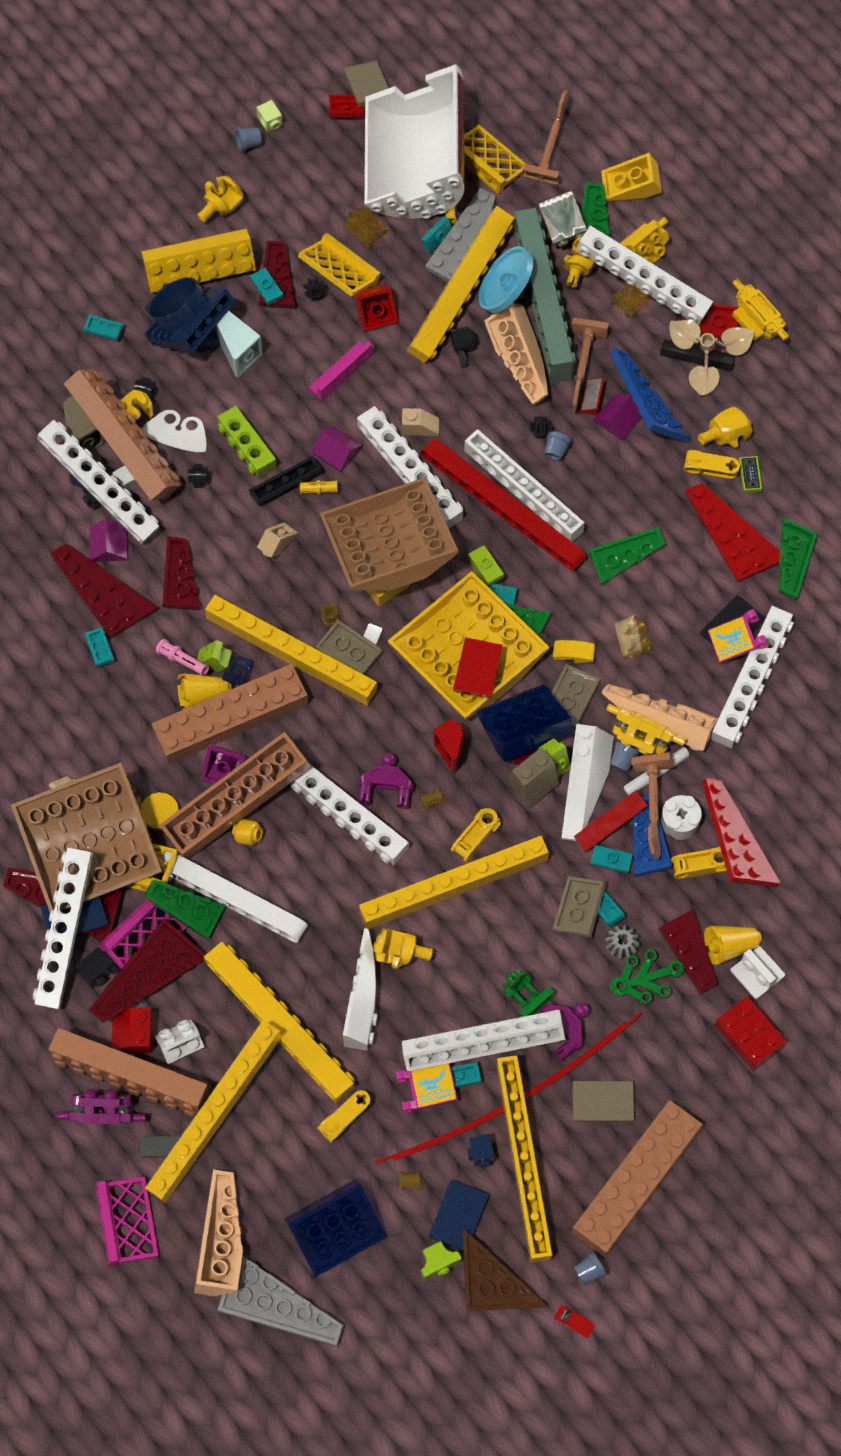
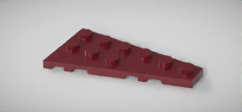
M67 543L50 552L52 558L98 623L103 627L110 640L158 611V607Z
M8 867L3 884L5 889L39 908L47 904L35 872ZM117 889L100 896L109 926L86 934L102 942L113 931L123 893L122 889Z
M162 919L88 1011L104 1023L203 961L206 954L167 920Z

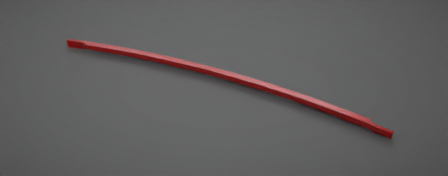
M639 1012L627 1024L623 1022L576 1060L525 1092V1100L591 1057L642 1014ZM502 1105L472 1122L420 1145L375 1160V1164L392 1158L396 1161L449 1140L504 1112V1107Z

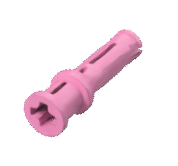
M162 639L156 647L158 655L168 657L171 662L177 661L200 675L205 676L209 670L207 664L182 652L179 646H173L166 639ZM187 660H189V661H191L192 663H194L195 666L192 665V664H190L189 662H187Z

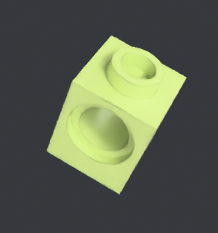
M272 100L256 107L257 117L267 132L276 130L283 125L282 115Z

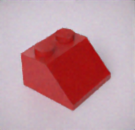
M388 284L365 289L353 296L363 331L398 323L392 291Z
M452 718L433 729V745L451 772L455 774L463 749L464 729L459 722L456 723Z
M129 1008L112 1017L111 1048L123 1053H151L153 1020L151 1008Z

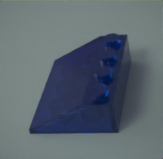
M545 684L476 711L495 751L504 762L536 750L553 738L558 741L572 735V718Z
M356 1179L284 1218L291 1235L315 1277L387 1238L361 1184Z

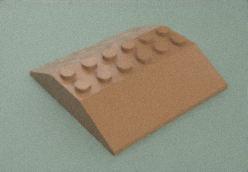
M425 477L320 513L351 590L391 591L427 578L459 553Z
M122 763L11 804L50 912L55 910L56 902H53L55 891H59L60 883L57 882L59 871H63L62 855L64 851L67 852V848L93 853L83 902L162 872L149 831ZM73 864L70 867L71 875H76L79 872L77 864ZM74 884L66 886L65 891L67 894L74 893ZM69 903L63 904L61 911L70 908L71 905Z

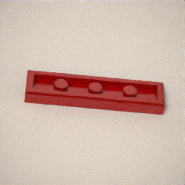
M635 790L577 833L574 838L584 852H586L648 805L637 790Z

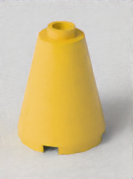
M185 673L178 675V680H181V685H177L180 706H185L182 710L232 689L230 681H227L226 678Z
M712 925L706 928L704 932L705 946L709 947L710 952L707 953L713 965H720L744 954L749 949L753 950L759 947L762 941L760 932L755 928Z

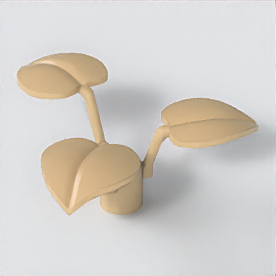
M690 320L670 321L669 326L671 339L678 348L688 350L693 346V343L698 344L700 342L701 349L705 351V366H697L689 374L691 387L701 396L711 393L719 383L720 376L718 370L715 367L708 368V353L714 349L715 343L721 347H726L729 354L740 356L748 351L754 337V331L740 327L729 328L721 335L723 342L721 343L710 333H704L700 337L701 330L699 325Z

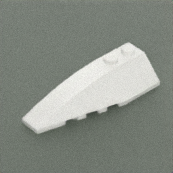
M576 724L561 838L563 840L576 841L574 836L587 827L609 774L614 736L596 726Z
M364 928L360 947L361 956L357 961V976L354 975L353 992L351 991L343 1031L344 1047L368 1051L369 1044H373L374 1033H371L372 1025L376 1026L378 1014H374L376 974L373 948L369 930Z

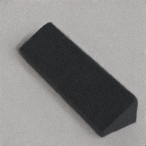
M664 339L660 356L705 366V351L701 347L693 345L690 349L684 350L678 348L672 340ZM712 350L708 353V366L731 371L735 356Z
M311 456L249 489V495L259 505L321 472L322 469L315 458Z

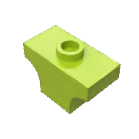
M485 545L468 554V558L473 566V572L487 586L504 578V573Z
M215 640L199 649L197 660L207 664L209 669L219 673L228 668L232 651L223 647L222 642Z
M553 738L541 746L553 760L557 777L571 769L567 749L562 742L558 743Z
M441 1241L424 1249L423 1257L426 1265L421 1269V1275L424 1281L437 1275L439 1277L446 1275L450 1272V1268L461 1263L459 1252L447 1251Z

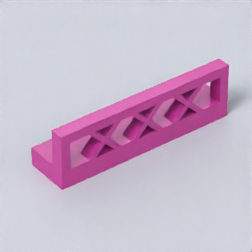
M359 341L311 384L309 391L320 401H323L373 356L372 344L367 342L364 345Z

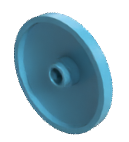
M521 246L513 247L504 252L492 264L479 290V304L489 313L500 312L511 305L521 294L533 269V256L528 250Z

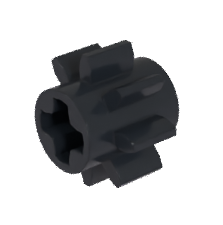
M317 277L312 280L308 278L307 285L303 284V288L306 289L304 295H310L312 301L314 298L321 299L320 295L325 293V289L321 288L324 286V282H318Z
M142 377L140 380L135 381L133 390L144 392L148 397H152L155 384H152L151 378Z
M536 416L534 421H530V432H534L533 436L546 437L547 432H551L552 423L548 421V417Z
M194 464L193 468H188V482H192L193 487H202L203 483H207L208 470L203 469V464Z

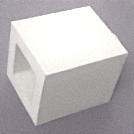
M125 466L112 472V475L119 481L118 485L122 489L126 488L130 492L140 486Z

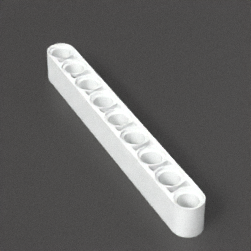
M165 853L159 856L162 863L170 860L172 854ZM180 855L177 856L169 877L219 903L225 904L226 907L290 941L298 943L308 926L306 922Z

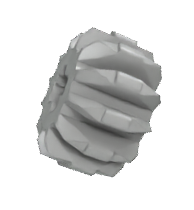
M625 925L622 927V930L616 926L615 932L611 930L608 932L609 937H606L605 942L608 943L606 949L612 950L611 956L618 954V959L620 960L622 955L628 958L630 953H636L635 948L639 947V942L636 941L638 940V935H632L633 928L626 931ZM619 940L621 942L622 940L626 941L625 945L624 943L622 945L619 944Z

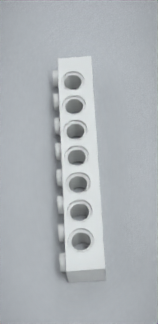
M592 226L588 228L579 241L576 250L581 255L594 260L597 265L610 270L613 275L623 278L628 284L636 286L644 294L652 296L657 302L665 304L673 312L686 317L687 320L699 325L713 303L712 300Z
M374 406L357 417V427L405 484L424 477L426 478L431 491L437 493L433 496L448 529L463 520L461 504L452 499L450 491L441 486L439 478L431 474L428 465L420 461L417 452L414 449H410L407 440L403 436H399L396 427L392 423L389 424L381 410L378 411ZM408 466H414L415 468L409 469V468H407V467H408Z
M53 420L37 435V440L141 545L158 530L157 519L152 515L149 516L144 511V506L138 501L135 502L131 498V493L126 488L122 489L118 485L119 481L113 475L109 476L105 472L106 468L100 462L96 463L92 459L93 455L86 448L83 449L79 445L78 439L73 435L70 436L61 422L57 423ZM62 438L64 439L65 443L62 445L56 444L55 439ZM75 451L78 457L71 458L68 452ZM88 464L91 470L88 472L83 471L81 466ZM100 477L104 480V484L98 485L94 479ZM109 491H115L117 493V497L110 498L107 493ZM127 504L130 506V510L127 512L123 511L120 506ZM140 517L144 523L137 525L134 522V518Z
M477 429L465 440V452L550 526L571 542H574L584 532V521Z
M774 606L771 607L758 636L764 635L768 644L773 647L756 649L749 653L714 727L711 740L729 748H732L734 743H739L742 736L740 730L742 726H747L750 718L747 715L749 711H754L757 704L755 698L757 695L762 694L765 686L762 683L764 679H769L772 672L770 666L772 663L775 664L779 657L777 651L779 647H784L787 639L784 636L786 632H791L794 622L791 621L793 614ZM776 628L780 630V632H774L772 631V629ZM757 660H763L765 663L760 664ZM755 675L758 677V679L754 680L751 679L749 676ZM748 691L751 695H744L742 692ZM735 707H741L743 711H737ZM728 723H733V724H735L736 726H735V727H729L727 724H728Z
M311 766V768L290 783L295 792L304 794L309 803L319 806L321 812L327 817H333L338 826L348 829L351 836L356 840H362L366 848L372 852H377L385 863H391L394 866L409 850L408 841ZM310 783L316 784L314 788L307 787ZM323 795L331 796L328 800L321 798ZM339 806H343L346 808L344 811L336 810V808ZM353 818L360 819L358 823L351 822ZM370 829L375 831L372 835H368L365 832ZM383 841L390 843L386 847L380 845Z
M67 848V852H63L61 863H64L63 871H59L57 882L60 883L59 891H55L53 902H56L55 910H51L49 921L52 922L51 929H47L45 941H48L47 948L43 949L41 961H44L42 969L39 968L37 974L39 986L34 989L33 1000H35L36 1005L61 1009L93 857L92 852ZM73 864L79 866V872L76 875H71L69 871ZM68 884H74L75 891L73 894L66 893L65 888ZM65 903L71 905V911L68 914H63L61 911V907ZM64 922L67 925V930L65 933L60 934L57 927L60 923ZM56 942H61L63 945V950L60 953H55L53 950ZM56 961L59 969L57 972L52 973L49 970V965ZM48 981H52L55 985L52 992L45 990V984Z
M554 1010L402 1041V1048L407 1071L562 1041L565 1040L560 1010Z

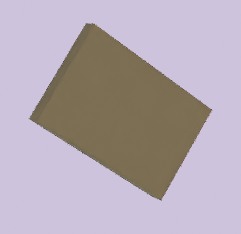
M377 61L343 68L344 75L359 108L365 106L366 96L389 89Z
M340 620L333 624L315 646V649L363 675L369 671L383 653L380 647Z
M566 664L542 710V714L576 729V724H579L600 683V678Z
M568 876L552 930L556 933L591 938L606 883L604 881Z
M633 1081L572 1082L573 1122H634Z

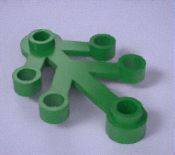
M650 949L645 953V960L637 976L629 979L632 970L638 965V958L631 955L626 960V967L621 977H616L612 980L610 990L615 996L629 995L639 1000L643 1005L651 1003V993L647 991L641 993L632 987L639 985L658 994L660 998L667 999L671 993L670 988L666 985L659 986L650 981L669 975L672 978H679L683 975L684 965L680 961H672L669 967L647 973L651 964L657 958V953ZM648 954H653V955H654V958H653V959H649V958L647 957V955H648ZM634 960L636 963L631 965L628 961ZM673 966H679L680 970L675 971ZM621 983L624 985V988L619 989L616 985ZM661 990H667L668 994L663 995ZM646 995L649 997V1000L644 1001L642 997Z

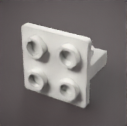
M760 946L754 951L750 949L746 951L742 960L730 970L754 999H758L785 977V973Z
M192 1020L180 1021L177 1026L171 1029H163L155 1036L168 1064L204 1048L199 1036L200 1033Z

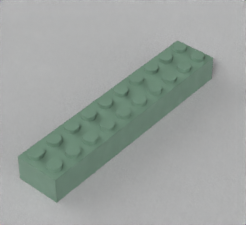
M536 208L515 211L514 233L517 246L525 248L533 256V269L527 282V288L550 383L572 380L576 359L574 352L570 350L572 342L571 338L567 337V322L563 321L564 309L563 306L559 305L561 298L559 290L555 288L557 286L556 276L552 275L551 272L553 270L552 260H548L549 247L548 244L545 245L544 243L546 236L544 229L541 230L540 227L542 225L541 215H537Z

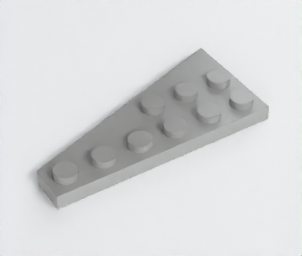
M482 188L478 190L425 265V270L449 282L493 210L495 195Z
M243 1255L237 1292L222 1295L217 1310L220 1313L335 1347L338 1345L343 1329L342 1324L316 1308L309 1301L296 1294L295 1291L266 1273Z

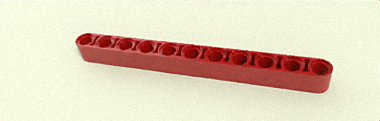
M433 438L420 451L425 460L569 570L574 571L586 559V554L581 548L439 440Z

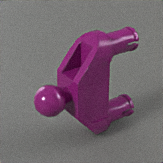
M390 752L385 753L381 758L383 765L373 767L358 779V786L360 787L358 803L363 805L365 797V805H369L371 789L373 788L398 791L396 807L402 809V802L404 801L403 809H408L409 797L414 785L398 767L394 766L396 764L395 755Z
M585 1003L576 1004L574 1012L569 1007L545 1004L539 1010V1013L560 1010L566 1042L555 1050L554 1054L556 1057L559 1056L558 1059L561 1062L570 1053L579 1051L582 1048V1030L579 1018L587 1017L590 1012L588 1005Z

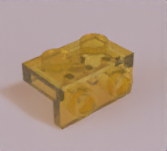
M364 207L351 211L344 224L367 247L372 245L374 238L385 235L388 230L380 220Z
M626 282V287L623 290L617 291L610 303L612 305L617 304L628 318L651 296L644 294L639 288Z
M633 615L615 623L623 658L628 659L642 652L646 655L650 654L649 647L651 644L648 637H646V624L643 620Z

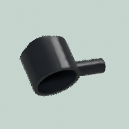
M469 326L450 330L453 349L455 353H458L462 368L468 366L465 351L473 350V345L476 344L474 331L470 330Z

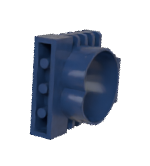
M184 277L169 284L165 283L145 307V310L154 321L145 331V337L151 345L171 347L172 349L177 348L181 352L193 353L236 301L226 288L214 286L211 289L209 287L204 288L191 277Z

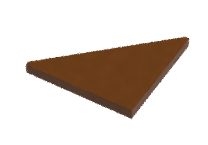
M462 1230L466 1311L546 1308L544 1301L466 1230Z

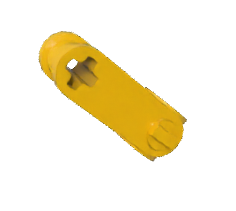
M697 450L686 452L685 472L725 479H733L738 474L740 463L735 458L703 453Z
M488 808L481 809L474 817L475 819L453 844L451 851L462 856L465 862H468L493 832L495 833L501 826V819L498 818L494 810ZM485 818L493 820L489 824L483 822Z
M720 847L672 857L670 860L674 865V878L684 879L727 872L724 861L721 863L715 861L717 857L723 858Z
M362 1090L355 1092L332 1115L328 1116L317 1127L323 1137L332 1143L368 1107L370 1103L369 1094ZM363 1098V1099H364L363 1104L360 1103V1104L358 1105V1104L356 1103V1101H357L358 1099Z

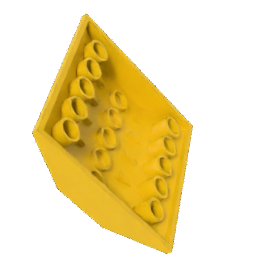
M472 571L388 640V643L465 720L497 701L517 684L549 649V646ZM465 637L503 645L491 699L453 691Z

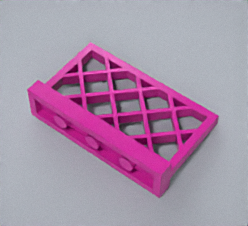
M145 900L98 947L105 951L122 969L130 959L128 958V946L139 948L142 945V933H151L156 928V920L176 921L180 926L178 929L180 933L187 927L173 917L169 918L166 912L165 917H156L157 906ZM145 919H152L151 931L142 930V922ZM131 932L138 933V944H128ZM117 946H124V957H117L113 950Z
M145 1177L107 1183L101 1181L96 1184L108 1267L117 1266L120 1263L158 1257L149 1197L145 1189ZM141 1183L142 1191L139 1196L129 1190L132 1184ZM119 1187L124 1192L116 1199L110 1194V1188ZM126 1193L136 1199L130 1208L120 1201ZM138 1201L146 1209L142 1216L132 1210ZM117 1204L127 1210L122 1219L114 1215L113 1210ZM129 1212L139 1219L134 1227L124 1222ZM141 1221L149 1226V1231L145 1236L136 1230ZM121 1224L130 1230L125 1239L117 1234V1229ZM132 1233L142 1238L137 1247L127 1241ZM144 1241L152 1245L153 1253L145 1254L139 1250ZM124 1244L134 1250L130 1256L121 1258L120 1249Z

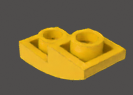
M558 640L554 643L553 658L555 661L573 659L575 663L593 662L595 644L583 641Z

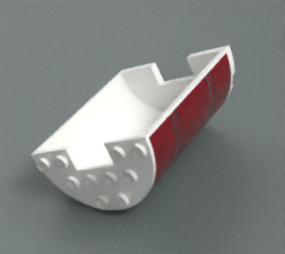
M456 64L427 74L426 82L430 86L404 95L394 86L366 96L364 205L372 211L396 218L428 219L431 216L445 213L461 200L464 193L463 74Z

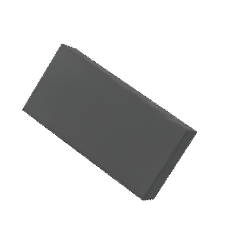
M141 1136V1158H166L181 1136Z

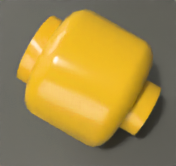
M241 819L233 826L232 834L237 843L254 846L260 842L263 830L258 822Z

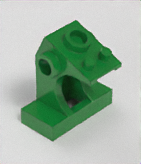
M517 970L516 972H511L505 977L506 982L502 984L505 988L503 990L505 995L509 999L513 998L523 1008L519 1012V1018L536 1014L554 996V992L549 986L542 993L535 990L530 984L531 978L525 971L520 972ZM523 988L532 995L526 1001L518 994Z

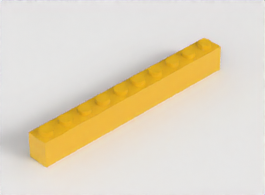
M498 206L491 211L408 347V353L423 363L428 359H433L437 353L435 348L437 345L440 346L446 338L444 333L446 330L449 332L454 325L452 320L462 312L463 308H461L463 302L466 304L471 297L470 290L476 288L480 282L478 277L486 272L488 268L487 262H491L495 257L496 247L500 248L505 240L503 238L504 234H508L512 229L513 216Z
M214 595L205 608L207 620L279 659L292 664L294 667L366 706L370 704L377 693L376 681Z
M542 836L360 904L359 912L366 929H371L548 861L549 852Z
M220 942L204 956L205 963L260 1023L264 1020L280 1031L282 1038L279 1043L324 1092L338 1104L355 1089L354 1078L348 1072L344 1073L340 1069L341 1065L334 1057L331 1059L326 1054L328 1052L321 1043L317 1044L313 1040V1034L308 1029L304 1030L300 1026V1020L294 1014L291 1016L287 1012V1006L281 1000L278 1002L274 998L275 994L268 986L265 988L260 983L262 982L260 977L255 972L252 974L247 969L249 966L242 958L239 960L234 955L236 954L234 949L230 945L226 946L223 942Z
M264 1020L261 1022L145 1187L148 1192L164 1203L168 1201L282 1038V1034L278 1029Z
M517 1056L497 1058L496 1067L530 1263L549 1261L552 1258L518 1058Z

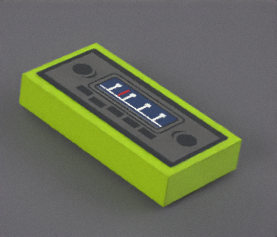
M740 457L743 493L762 492L758 457Z

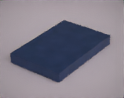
M100 896L83 902L76 936L109 926ZM46 904L40 907L46 927L50 930L52 922L49 921L50 911ZM71 907L62 910V913L68 914L71 911ZM64 922L58 925V932L60 934L66 932L67 925Z
M450 1180L428 1238L438 1242L441 1241L446 1245L463 1251L462 1230H466L473 1237L489 1194Z

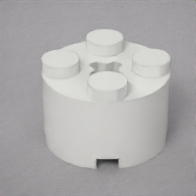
M679 795L667 800L661 816L663 831L677 840H685L692 837L698 830L701 820L699 804L692 796Z

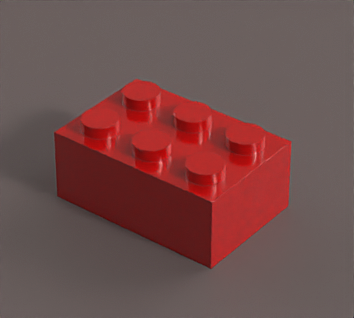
M748 996L716 1019L714 1027L753 1072L780 1052L786 1044V1040Z

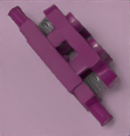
M87 1089L83 1094H72L70 1104H74L73 1110L56 1112V1120L76 1121L86 1124L146 1122V1114L132 1113L133 1111H129L127 1106L132 1104L131 1096L119 1093V1090H107V1093H99L98 1089ZM96 1107H106V1110H96Z

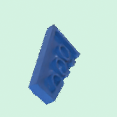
M649 796L642 797L648 806L633 817L634 877L672 869L659 817L657 821L661 841V855L659 859L655 860L650 851L648 841V826L651 822Z

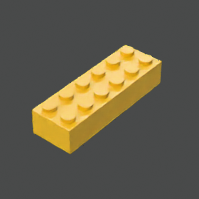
M247 229L141 251L151 293L159 291L165 283L169 284L184 277L194 278L198 283L256 270L251 240Z

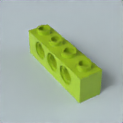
M237 406L217 416L219 431L221 434L225 433L230 446L237 449L239 458L242 461L245 460L251 474H255L259 479L277 468L275 457Z

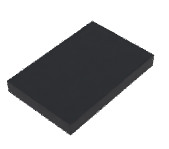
M737 595L700 631V635L712 644L708 632L709 629L739 618L755 608ZM756 609L755 612L758 615L759 621L749 624L752 634L766 619Z

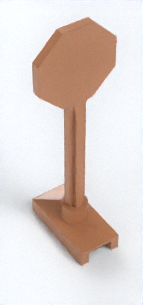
M564 90L561 95L556 120L552 125L542 161L539 162L538 167L525 164L523 169L524 179L553 186L558 185L559 172L549 169V160L559 131V124L565 112L568 98L567 90Z
M573 317L571 334L582 335L584 340L577 372L573 412L577 410L581 382L585 375L591 341H593L594 337L607 339L609 325L607 322Z
M669 752L631 757L632 766L636 773L647 772V776H649L651 822L648 826V841L651 854L655 860L659 859L661 855V841L657 827V776L661 769L674 768V760H670Z

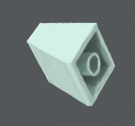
M228 311L217 323L218 339L234 375L238 378L263 355L261 336Z

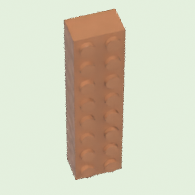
M78 370L64 383L150 500L167 499L182 485L179 482L178 475L170 470L168 462L158 454L157 447L149 442L145 431L137 426L135 418L125 410L124 403L116 398L113 394L114 390L104 382L103 376L98 370Z
M290 664L153 722L151 725L167 763L171 764L208 748L209 744L215 745L308 705V696L293 665Z
M284 732L161 823L160 827L184 858L189 859L311 768V766L286 732Z
M60 1028L57 1029L48 1049L54 1064L59 1067L65 1068L68 1066L73 1068V1071L77 1074L84 1075L86 1073L98 1082H102V1080L110 1082L109 1085L114 1088L120 1089L123 1087L128 1089V1092L132 1095L139 1096L141 1094L153 1103H158V1101L165 1103L167 1108L172 1110L178 1108L190 1117L197 1115L210 1096L208 1086L203 1082Z
M669 1100L574 1225L572 1234L605 1258L701 1131L702 1123Z

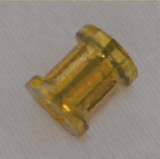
M328 603L321 608V620L325 626L330 627L338 620V611L334 604Z
M437 787L426 794H419L424 810L437 803L443 804L442 795Z
M399 1171V1190L403 1188H416V1190H420V1171L416 1173H403V1171Z

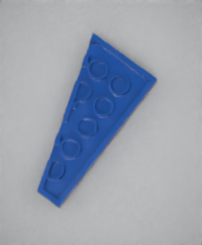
M614 348L610 352L613 363L618 367L619 374L624 379L626 388L630 391L633 397L632 400L639 409V414L646 422V427L652 432L655 431L663 436H669L687 443L691 439L690 435L682 432L680 429L681 423L670 416L671 410L657 391H652L649 388L648 384L650 382L637 372L639 368L629 354Z

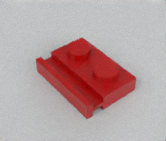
M329 95V118H364V107H358L354 95Z

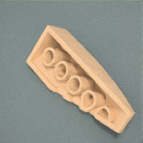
M512 303L504 310L491 315L484 322L496 353L503 358L505 366L510 368L513 373L512 376L516 381H519L522 390L531 403L535 405L548 396L544 365L524 306Z
M607 684L602 690V694L618 708L629 712L635 711L667 726L668 730L685 738V744L696 751H704L719 719L682 704H677L676 707L667 704V700L660 699V701L651 700L649 695L643 693L633 695L632 690Z
M213 1169L194 1289L196 1294L219 1296L237 1292L243 1249L233 1172Z

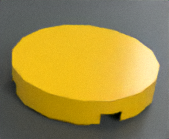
M160 792L146 797L140 808L146 826L157 831H162L163 829L160 827V824L179 811L175 799L167 793Z

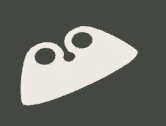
M165 410L152 418L142 428L147 435L146 437L162 444L192 452L206 451L205 430L199 418H185L181 424L182 429L177 431L175 427L179 425L180 415L174 410ZM167 414H173L176 417V421L168 424L164 418ZM194 420L198 426L195 430H188L186 423Z

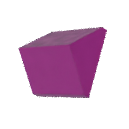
M615 394L593 419V422L623 441L642 419V416L639 414V409L633 402L631 395Z
M331 426L321 431L312 454L341 473L362 449L363 445L337 427Z
M105 518L89 527L90 560L92 562L128 560L127 530L121 523Z
M209 744L201 780L215 784L245 762L246 756Z

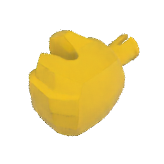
M217 177V190L210 181L205 183L206 194L204 199L207 205L197 214L198 218L204 223L215 212L222 216L227 215L243 200L241 188L230 177Z
M578 237L572 245L571 253L574 255L570 256L567 254L562 260L565 263L563 267L570 272L566 285L570 286V283H572V288L577 287L579 277L588 275L595 265L594 260L581 255L576 250L582 237Z
M132 390L121 399L125 405V410L136 420L141 416L139 411L141 408L150 418L152 417L153 405L146 393Z
M731 407L710 420V430L698 434V440L701 445L715 440L718 445L729 444L735 449L739 446L737 441L739 436L744 440L751 436L752 422L740 409Z
M388 928L381 930L373 945L375 961L392 963V968L394 969L409 964L413 956L430 961L433 949L416 945L415 935Z

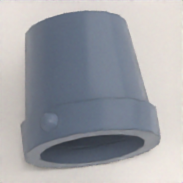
M238 127L236 129L235 137L239 151L244 153L247 149L261 145V134L258 128Z
M549 432L544 455L552 460H562L571 439L559 432Z
M617 741L610 764L629 771L632 766L631 757H638L640 751Z
M594 1252L588 1254L585 1259L574 1266L584 1285L607 1275Z

